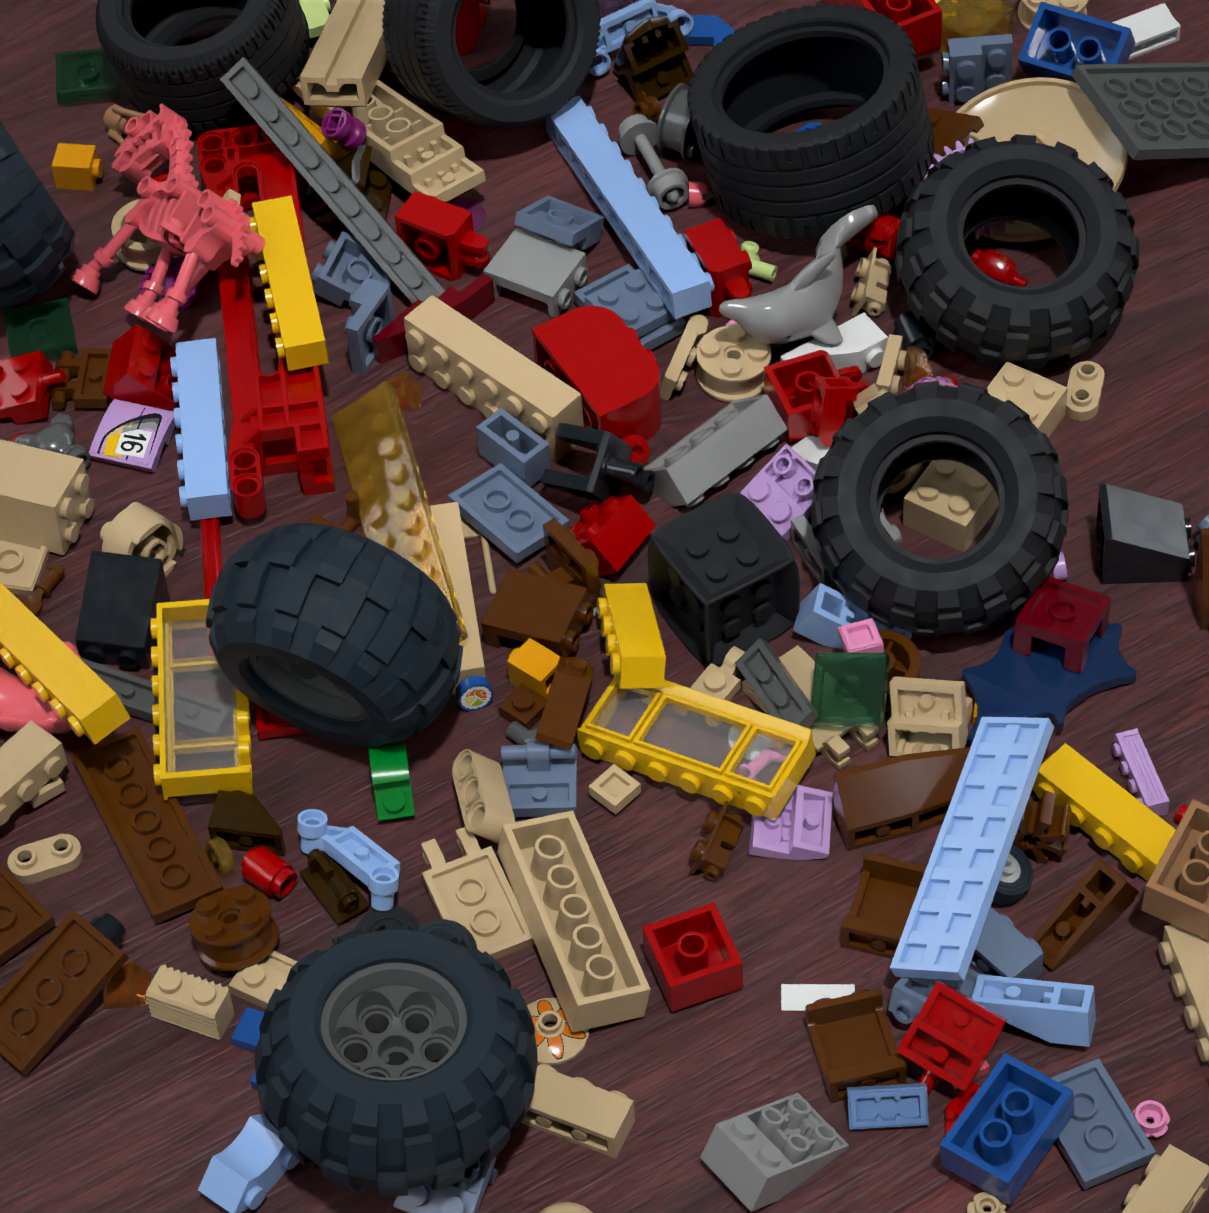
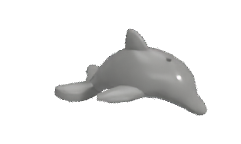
M874 205L861 207L835 222L820 238L815 249L816 258L805 266L788 285L762 295L724 301L719 307V312L725 317L737 321L748 336L768 344H785L809 336L826 344H841L843 338L833 320V316L843 289L842 261L849 258L850 254L845 243L877 218L876 207Z

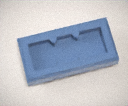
M926 1083L847 1087L849 1129L929 1125Z

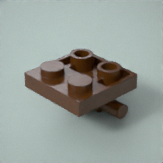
M555 518L543 524L547 565L551 573H548L537 561L529 564L527 572L532 575L586 587L590 603L593 604L594 608L597 607V598H601L600 589L602 588L598 575L600 563L597 556L591 549H585L578 542L576 535L569 527L564 528Z

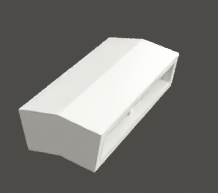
M1165 3L1112 22L1131 28L1136 42L1129 60L1180 40L1181 25L1172 16Z

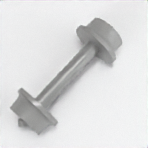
M642 114L629 116L619 126V146L628 155L642 154L654 175L646 187L650 197L655 196L659 206L663 209L679 207L687 200L689 195L686 174L678 168L665 169L653 149L656 144L657 124L648 120Z

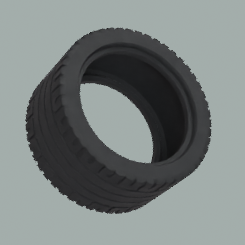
M816 4V6L812 7L811 5H806L798 9L796 7L790 8L785 12H775L771 16L766 15L759 18L756 22L752 21L746 24L744 28L740 27L734 31V34H729L722 42H718L713 47V50L709 51L698 64V69H695L687 91L688 109L715 202L727 217L733 221L735 220V223L742 227L745 226L749 230H756V232L766 235L769 233L770 236L775 237L782 235L784 238H793V236L807 238V236L811 235L812 237H818L825 234L843 216L868 205H874L878 215H883L890 211L891 207H896L902 202V199H906L911 194L914 186L925 177L926 171L929 170L935 150L934 134L913 43L900 25H897L892 19H888L887 16L881 13L878 14L870 9L866 10L859 6L854 8L852 5L845 4L843 6L839 4H830L829 6ZM835 107L858 108L841 119L817 128L791 133H765L770 128L787 119L810 111Z

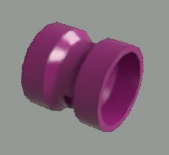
M339 107L330 110L325 115L321 125L324 136L332 141H336L340 147L348 151H352L360 146L367 133L366 125L363 122L352 117L346 110Z

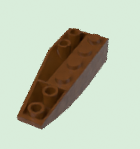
M1048 746L1045 751L1043 760L1045 759V757L1048 756ZM971 747L885 757L871 764L859 767L852 766L834 773V818L847 851L919 833L943 824Z

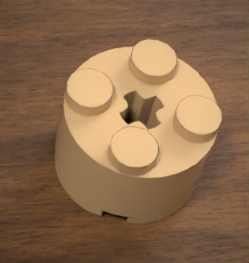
M139 502L131 503L113 521L105 523L100 531V538L103 540L102 552L161 559L165 577L173 570L177 563L173 560L176 550L182 551L183 534L180 527Z

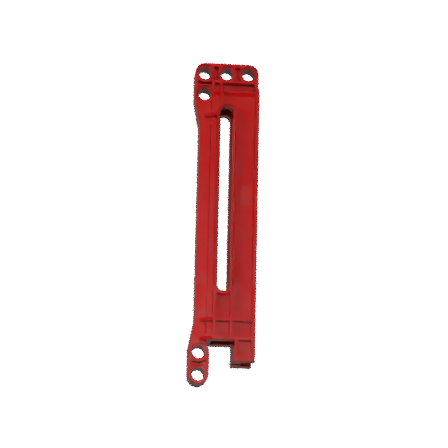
M259 124L211 130L201 134L197 139V149L203 191L210 189L220 197H223L229 189L241 194L240 205L243 207V212L253 208L252 203L292 195L307 260L296 167ZM249 254L242 256L244 259L239 263L238 267L231 265V258L218 267L233 415L228 450L231 490L237 514L243 518L252 519L259 517L266 510L263 474L270 476L299 472L305 496L335 492L320 365L288 371L286 359L278 358L279 366L275 373L265 375L261 372ZM275 333V338L281 337L280 333Z

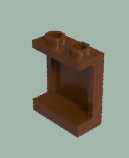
M509 569L481 622L486 645L500 648L505 637L526 642L531 638L544 647L555 650L557 655L568 658L571 652L576 651L580 641V633L584 625L590 623L594 606L590 603L586 587Z
M866 853L863 859L862 876L850 914H845L843 920L841 947L893 959L927 865L900 861L883 854L874 855Z
M861 989L853 992L851 995L834 999L821 998L812 1004L806 1005V1028L830 1104L847 1100V1087L906 1084L907 1065L904 1056L896 1052L897 1048L883 1009L881 989Z

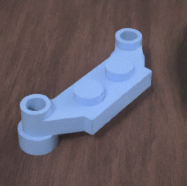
M640 0L601 18L600 36L598 38L600 40L597 44L598 49H596L597 54L594 56L595 60L592 62L593 66L589 69L590 73L594 76L606 73L611 64L608 53L620 48L625 35L645 18L666 16L670 22L677 20L683 36L691 32L694 25L693 18L683 9H677L673 5L660 4L656 0Z
M307 809L300 812L297 820V831L301 835V851L309 854L313 849L327 852L330 857L368 886L371 891V906L375 910H390L394 905V893L398 890L400 862L356 827L327 825V815L321 810Z

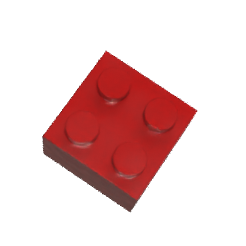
M714 902L642 926L644 952L671 1012L743 988V962Z

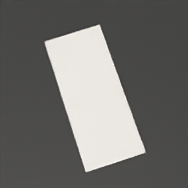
M781 984V1011H805L806 1005L812 1004L821 998L834 999L851 995L855 992V984Z

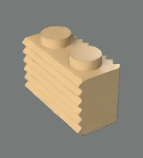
M166 965L160 966L146 990L145 996H147L146 1000H148L147 1004H149L151 1017L218 1040L222 1039L235 1015L228 986L222 987L221 983L215 985L214 981L208 983L207 978L201 980L200 976L194 978L193 974L181 973L179 969L174 971L173 967L167 968Z

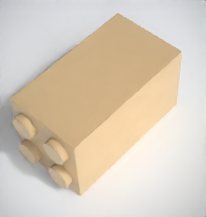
M0 439V540L36 549L45 546L49 552L65 555L70 544L76 542L80 527L86 518H90L94 509V500L91 498L89 490L90 478L86 474L84 459Z

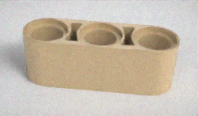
M465 749L458 754L452 767V776L467 831L499 844L502 825L515 822L501 765L494 760Z

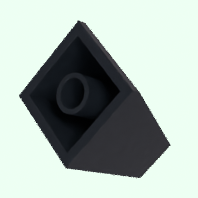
M1099 484L1095 533L1101 584L1187 582L1189 567H1195L1194 546H1188L1187 539H1191L1192 533L1191 519L1184 518L1183 504L1109 484Z
M92 551L75 637L78 653L81 658L99 664L122 666L127 669H150L152 663L151 647L157 646V639L152 640L150 619L157 618V603L171 602L161 559Z

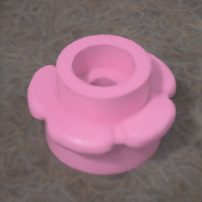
M1147 1100L1140 1103L1132 1111L1147 1138L1152 1136L1158 1138L1167 1132V1124L1170 1122V1117L1161 1103ZM1151 1119L1154 1122L1152 1124H1149L1146 1120Z

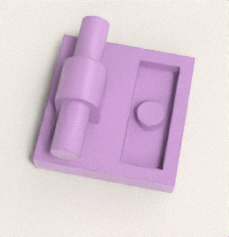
M786 443L740 493L752 501L783 539L788 541L791 537V519L801 515L808 519L811 516L810 506L812 505L813 479L816 471Z

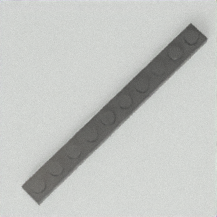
M243 57L220 78L223 84L412 304L418 299L424 302L431 295L437 298L446 291L246 58Z

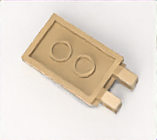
M797 645L779 657L820 715L807 727L812 729L816 754L821 752L832 765L841 770L851 763L850 757L846 755L850 752V746L841 738L849 732L851 737L867 751L879 744V739L875 736L878 733V727L869 719L868 710ZM744 680L742 682V691L766 714L771 715L748 681Z
M466 827L456 830L458 838L456 841L463 857L446 863L435 838L421 843L422 857L428 868L427 871L422 872V880L440 919L455 921L466 927L473 935L477 949L482 953L486 951L494 959H499L535 945L515 894L492 846L481 850L474 833L467 831Z

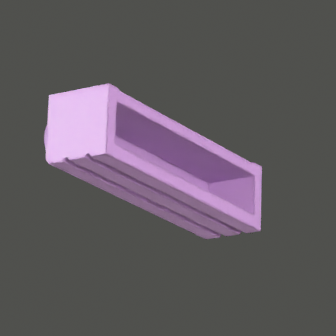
M1138 729L1116 733L1115 742L1112 744V751L1114 756L1119 757L1121 761L1120 769L1122 774L1128 777V788L1131 794L1135 793L1136 799L1158 816L1167 815L1169 798Z

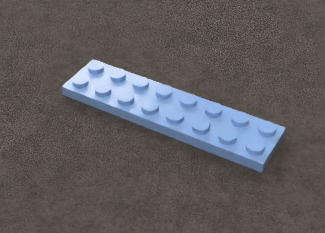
M981 718L890 965V969L896 977L965 980L1054 729L1049 718Z

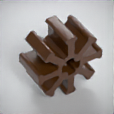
M1044 791L1043 797L1038 802L1033 801L1029 796L1012 844L1019 847L1023 852L1032 850L1036 857V863L1048 862L1050 851L1062 857L1067 849L1072 809L1067 803L1062 806H1054L1056 794L1049 791Z

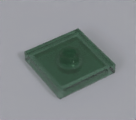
M103 48L55 53L56 97L58 104L121 98V83Z
M68 298L2 310L10 358L41 350L47 359L61 357V353L65 350L72 351L74 354L79 353Z
M816 653L811 704L820 716L811 725L813 727H884L890 656L887 653Z

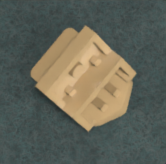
M908 677L892 678L889 682L892 716L887 722L889 756L965 748L968 724L973 711L972 698L966 697L965 682Z

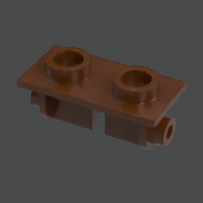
M725 801L717 812L711 810L705 818L701 827L706 832L703 840H697L689 855V859L693 861L688 873L689 876H692L697 869L703 871L704 876L712 881H716L718 877L724 875L732 852L720 845L722 844L733 849L744 827L742 823L743 818L739 814L733 812L728 814L725 812L729 804L728 801Z

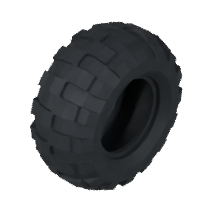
M1015 134L1010 141L997 142L995 136L970 143L965 147V152L963 153L958 151L953 154L950 153L928 170L927 177L923 182L921 181L914 186L904 205L896 237L895 267L898 283L902 289H906V303L920 324L931 327L936 332V340L956 355L963 351L976 357V364L995 369L1007 361L1026 370L1044 368L1050 360L1056 359L1058 363L1064 362L1088 350L1094 339L1106 336L1120 319L1122 310L1126 302L1129 301L1139 266L1140 243L1137 236L1134 235L1135 220L1125 198L1122 197L1120 192L1113 191L1114 183L1109 175L1094 161L1088 165L1079 159L1076 149L1058 141L1055 147L1037 143L1036 136ZM1019 220L1031 223L1049 233L1058 242L1067 259L1068 269L1058 278L1038 286L1018 287L1003 284L983 273L974 264L966 250L964 241L976 229L991 222Z
M938 381L913 383L914 387L910 390L897 394H892L891 391H888L867 403L868 407L854 419L848 418L832 436V444L826 455L820 458L813 479L812 505L810 506L812 531L821 561L829 572L834 585L848 600H851L864 610L869 618H873V620L890 629L898 627L915 633V636L940 638L942 634L965 632V635L990 628L989 625L1006 615L1013 616L1024 607L1044 581H1048L1059 561L1062 544L1067 534L1069 508L1066 478L1063 476L1058 454L1047 435L1041 433L1030 420V415L1012 401L1006 400L1004 402L991 396L988 393V389L967 383H962L960 387L939 385ZM950 460L963 463L983 475L992 485L998 496V512L990 531L977 545L962 554L948 558H926L915 555L894 542L881 523V506L890 486L906 470L927 461Z

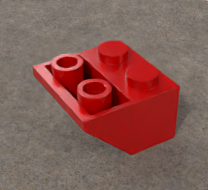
M136 324L112 344L103 394L113 400L117 399L163 410L174 411V408H180L179 402L174 403L172 383L178 382V377L172 376L170 357H176V348Z
M628 494L618 498L611 496L598 504L595 502L589 503L580 511L579 516L581 518L569 528L576 535L578 542L585 549H591L597 556L600 563L598 567V575L600 577L618 572L654 529L656 524L633 496Z

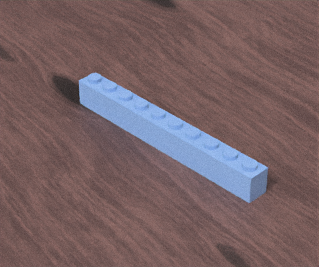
M580 96L573 97L557 113L545 119L548 135L672 316L677 319L711 307V292L714 291L711 275L708 272H703L696 254L688 251L684 237L680 233L676 234L670 217L667 214H662L656 197H650L641 177L637 178L634 174L631 162L628 159L624 160L621 156L617 142H612L609 139L605 125L597 122L592 107L586 106Z

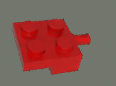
M41 350L0 360V419L11 417L16 425L47 418L51 385L66 382L64 369L53 370V366Z
M938 980L918 1016L911 1023L896 1052L925 1069L917 1083H926L928 1081L926 1084L927 1097H929V1093L938 1078L946 1080L965 1092L971 1087L1004 1028L1007 1019Z

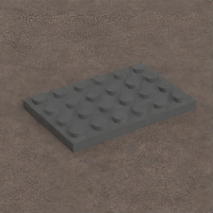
M1209 62L1083 64L1075 66L1071 74L1133 160L1209 158Z

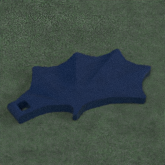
M1108 624V628L1102 638L1097 637L1096 630L1089 642L1088 660L1081 674L1064 668L1065 647L1032 636L1031 653L1029 656L1013 651L1015 629L1006 630L1002 647L993 659L981 665L963 669L962 680L973 694L978 706L976 723L967 736V742L972 744L982 717L1049 718L1057 730L1061 731L1064 726V716L1078 703L1094 693L1118 685L1134 683L1137 670L1130 667L1124 661L1119 651V640L1122 635L1121 624Z

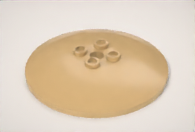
M1044 77L1014 80L978 94L956 111V113L979 116L984 124L980 131L977 133L971 132L963 139L965 142L963 147L968 145L969 138L976 142L995 136L997 142L1010 141L1015 134L1036 136L1037 143L1055 147L1058 141L1076 149L1078 158L1088 165L1094 161L1112 179L1114 192L1117 191L1122 182L1128 161L1127 150L1112 133L1108 124L1096 111V108L1081 90L1078 83L1064 79ZM1016 220L1014 224L1005 221L1004 232L994 227L993 237H989L986 231H981L980 236L1005 242H1031L1052 237L1040 227Z

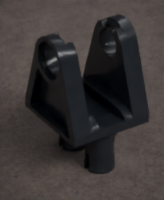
M566 423L558 424L556 437L562 438L561 440L596 451L598 453L593 471H589L588 477L545 469L541 478V484L599 503L604 502L611 496L618 498L622 486L643 490L647 493L651 491L655 481V473L651 470H644L643 464L639 462L629 461L633 449L629 444L608 431Z

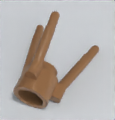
M117 104L110 106L103 118L105 127L110 129L107 134L108 137L116 140L121 145L125 140L121 135L127 134L125 126L129 119L133 116L140 118L145 113L126 109Z

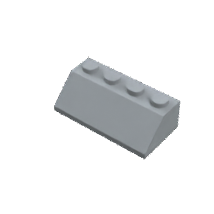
M768 395L732 401L647 464L644 470H651L655 473V481L651 491L671 507L686 505L687 508L692 507L704 499L703 493L710 487L714 489L730 479L728 474L735 468L740 470L751 464L755 460L753 455L759 450L765 451L775 446L779 442L778 436L788 428Z

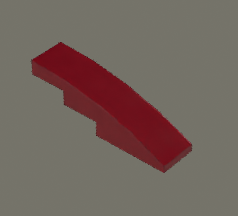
M482 273L463 291L459 292L450 286L437 298L469 320H472L495 302L493 279ZM419 299L372 338L375 361L381 364L408 354L404 317L423 303Z

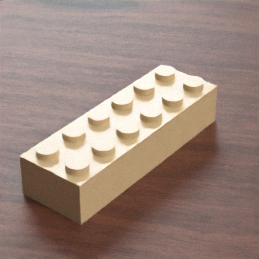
M433 295L404 317L408 360L416 371L423 372L434 379L438 386L443 389L447 388L456 394L463 403L472 405L481 411L486 418L490 417L500 408L504 409L549 443L550 459L556 463L577 446L561 440L562 438L555 435L559 423L584 427L581 393Z
M1008 361L986 388L991 396L1004 402L1010 400L1029 414L1032 423L1041 433H1045L1048 438L1066 415L1068 387ZM934 460L904 497L903 525L964 553L998 508V496L987 479L975 469L955 461Z
M573 810L502 825L497 851L572 1033L644 1017L651 989Z

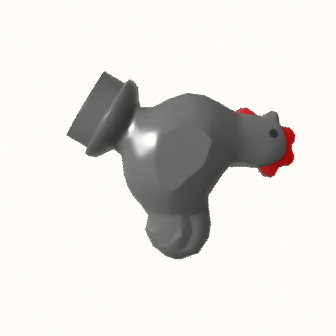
M58 413L52 417L47 427L36 434L30 435L22 432L14 435L13 440H11L14 443L84 459L85 469L88 467L91 459L85 447L76 444L73 433L74 421L69 414Z

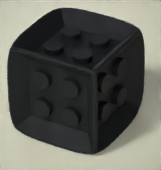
M741 493L727 494L704 503L668 522L651 536L648 543L647 561L649 585L653 598L663 618L689 651L704 665L709 666L711 663L716 666L722 665L725 656L732 647L735 646L746 652L759 638L770 642L787 631L795 623L800 609V577L797 563L783 537L756 505Z

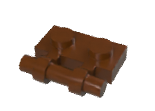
M83 348L81 358H74L75 355L72 351H63L61 358L56 362L55 370L64 369L66 382L51 385V406L54 409L61 410L65 406V401L73 398L75 408H108L110 397L103 394L111 349ZM78 375L77 381H70V378Z

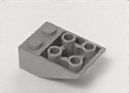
M795 1093L717 1123L700 1158L752 1212L782 1199L845 1152L849 1145L799 1093Z

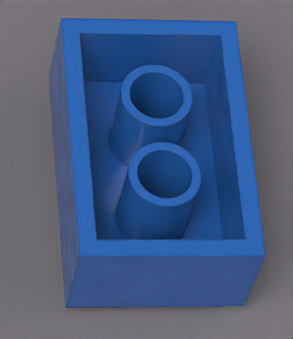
M1041 2L1017 60L1023 73L1036 77L1064 79L1077 83L1071 75L1076 65L1127 64L1136 41L1131 28Z
M1004 1053L939 1144L942 1166L1011 1205L1075 1113L1073 1090Z

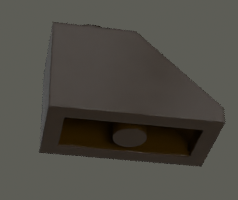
M218 790L208 823L212 847L248 852L253 848L265 846L278 856L284 857L286 847L282 829L254 794H247L239 790L232 792Z

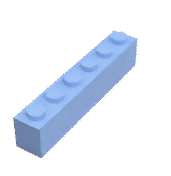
M216 338L175 343L176 357H170L172 376L178 377V382L172 383L174 403L179 402L180 408H174L176 429L181 428V434H175L178 455L183 454V460H177L179 480H185V486L179 487L181 507H188L191 521L232 516L221 364Z

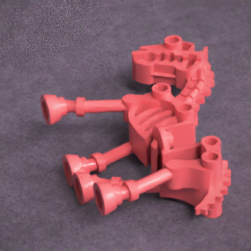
M161 103L158 115L149 110L140 118L133 116L129 119L125 126V132L128 136L114 154L116 159L112 163V169L138 184L137 192L141 195L139 201L126 214V223L104 248H98L94 253L95 258L87 265L83 264L81 269H75L68 279L97 295L100 287L98 279L101 273L99 271L104 267L109 268L115 262L113 257L136 230L140 231L143 235L162 246L150 280H145L142 288L145 291L143 295L139 294L136 300L131 299L123 309L165 333L169 331L175 334L179 322L176 318L180 313L177 309L187 302V295L209 270L215 271L230 258L231 265L238 267L239 263L244 259L242 256H246L249 253L252 255L260 253L265 245V239L250 229V217L243 212V207L238 204L237 200L230 198L229 201H226L210 189H205L204 191L197 189L199 182L191 174L193 167L189 165L193 159V155L189 153L194 145L189 140L192 131L187 129L188 123L186 119ZM170 160L166 181L157 182L150 177L152 172L164 161ZM174 253L185 256L174 286L168 288L165 298L158 303L154 302L157 296L161 297L164 287H162Z

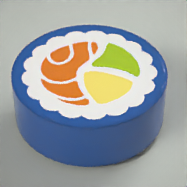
M471 676L464 679L455 690L460 707L468 711H475L486 707L492 701L494 695L489 680L482 676Z

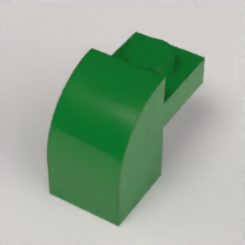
M405 741L368 747L378 821L415 816Z

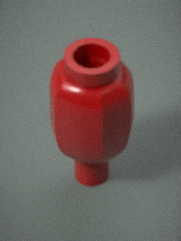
M977 249L971 257L974 264L983 273L996 281L1018 287H1026L1029 282L1028 279L1017 274V267L1012 260L993 249H986L985 251Z

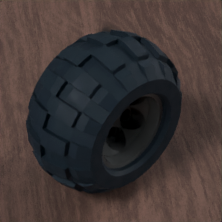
M297 523L273 527L271 531L259 534L252 541L248 540L230 556L212 588L206 616V627L211 629L209 643L225 676L240 692L264 710L318 737L357 747H377L406 740L415 730L421 733L443 710L460 677L463 646L459 645L460 627L457 623L458 618L442 590L429 576L404 557L371 539L351 531L318 523Z
M386 924L385 930L364 934L361 929H357L333 938L331 948L325 951L315 950L312 953L309 952L290 968L286 983H284L282 989L275 988L259 1026L260 1038L254 1052V1065L258 1095L265 1117L278 1130L281 1142L305 1167L310 1164L314 1169L321 1168L322 1174L329 1182L352 1191H358L365 1185L377 1187L380 1196H408V1188L429 1184L433 1190H439L462 1181L465 1169L469 1167L478 1169L482 1164L486 1166L503 1150L510 1139L511 1127H519L534 1095V1083L538 1068L535 1028L522 995L517 987L511 989V981L506 971L486 951L482 953L478 949L469 950L464 938L441 929H433L429 933L413 931L412 924Z

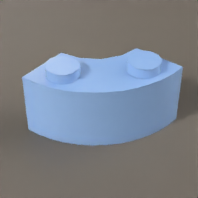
M264 1113L249 1117L236 1139L226 1149L212 1157L198 1191L229 1213H241L248 1208L254 1210L262 1203L265 1195L280 1180L287 1169H293L299 1163V1160L281 1142L278 1130L269 1122Z

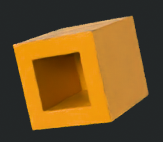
M58 143L51 165L56 189L94 191L97 179L102 178L104 170L103 160L98 158L96 145Z
M529 638L520 648H515L508 657L509 683L516 687L522 683L542 697L547 698L560 656Z

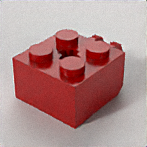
M415 190L394 216L397 234L435 276L450 282L460 280L470 266L480 269L486 267L490 262V254L487 252L489 240L484 235L481 236V234L474 232L472 212L462 207L454 206L434 196Z
M721 218L684 230V240L688 251L696 254L701 269L704 273L708 272L711 275L714 283V291L711 292L712 306L706 309L710 316L724 317L719 312V307L724 301L751 296L753 288L749 278V270L752 269L750 256L746 250L742 251L740 249L734 231L731 228L727 229Z
M823 350L764 367V395H768L788 428L784 432L788 442L814 435L810 429L809 422L815 377H848L858 387L857 394L868 388L869 385L866 381L860 380L863 374L858 366L854 365L837 370L828 352ZM847 401L845 421L848 418L853 419V401Z

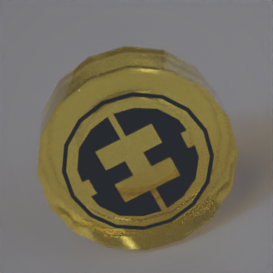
M217 836L205 842V852L215 872L222 876L232 871L235 867V861L226 841Z

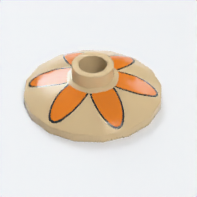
M557 997L542 998L527 1005L535 1028L538 1064H547L549 1066L561 1065L574 1059L585 1048L589 1038V1029L572 1033ZM547 1023H556L553 1027L544 1026Z

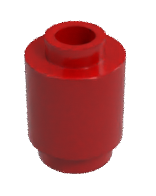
M265 846L249 850L241 862L242 876L271 897L284 898L292 891L298 879L297 874L293 871V866Z

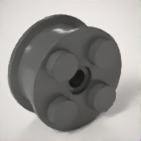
M679 83L671 91L662 108L656 130V147L662 152H666L669 149L681 153L683 159L689 161L696 157L700 149L687 104L689 86L685 83Z

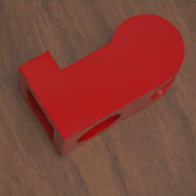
M815 377L809 422L810 429L819 441L827 447L831 446L832 436L845 421L847 401L857 400L858 387L848 377Z

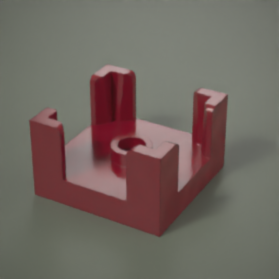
M1049 577L1048 581H1044L1032 597L1028 599L1015 620L1013 651L1029 656L1032 647V636L1065 647L1064 668L1081 674L1087 664L1091 638L1096 630L1097 637L1102 638L1108 628L1111 597Z

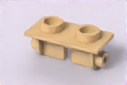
M876 247L873 248L867 258L862 257L857 265L855 276L859 277V280L851 294V301H854L852 316H856L860 309L867 311L871 316H878L885 309L886 289L889 286L892 267L888 260L876 258Z

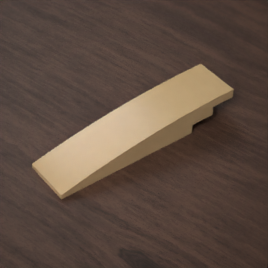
M299 76L291 89L303 100ZM380 80L377 81L366 106L309 105L322 119L330 110L339 107L346 110L352 117L363 122L366 125L367 133L361 145L372 147L370 161L411 194L416 190L426 195L434 196L441 201L448 202L486 181L484 170L465 157L464 147L445 134L442 122Z

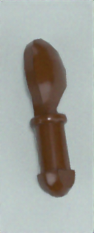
M58 564L51 566L40 583L35 585V591L21 600L36 617L42 610V598L49 597L50 591L59 580L63 579L65 574L64 567Z

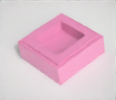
M873 618L838 627V636L849 661L884 653V644Z

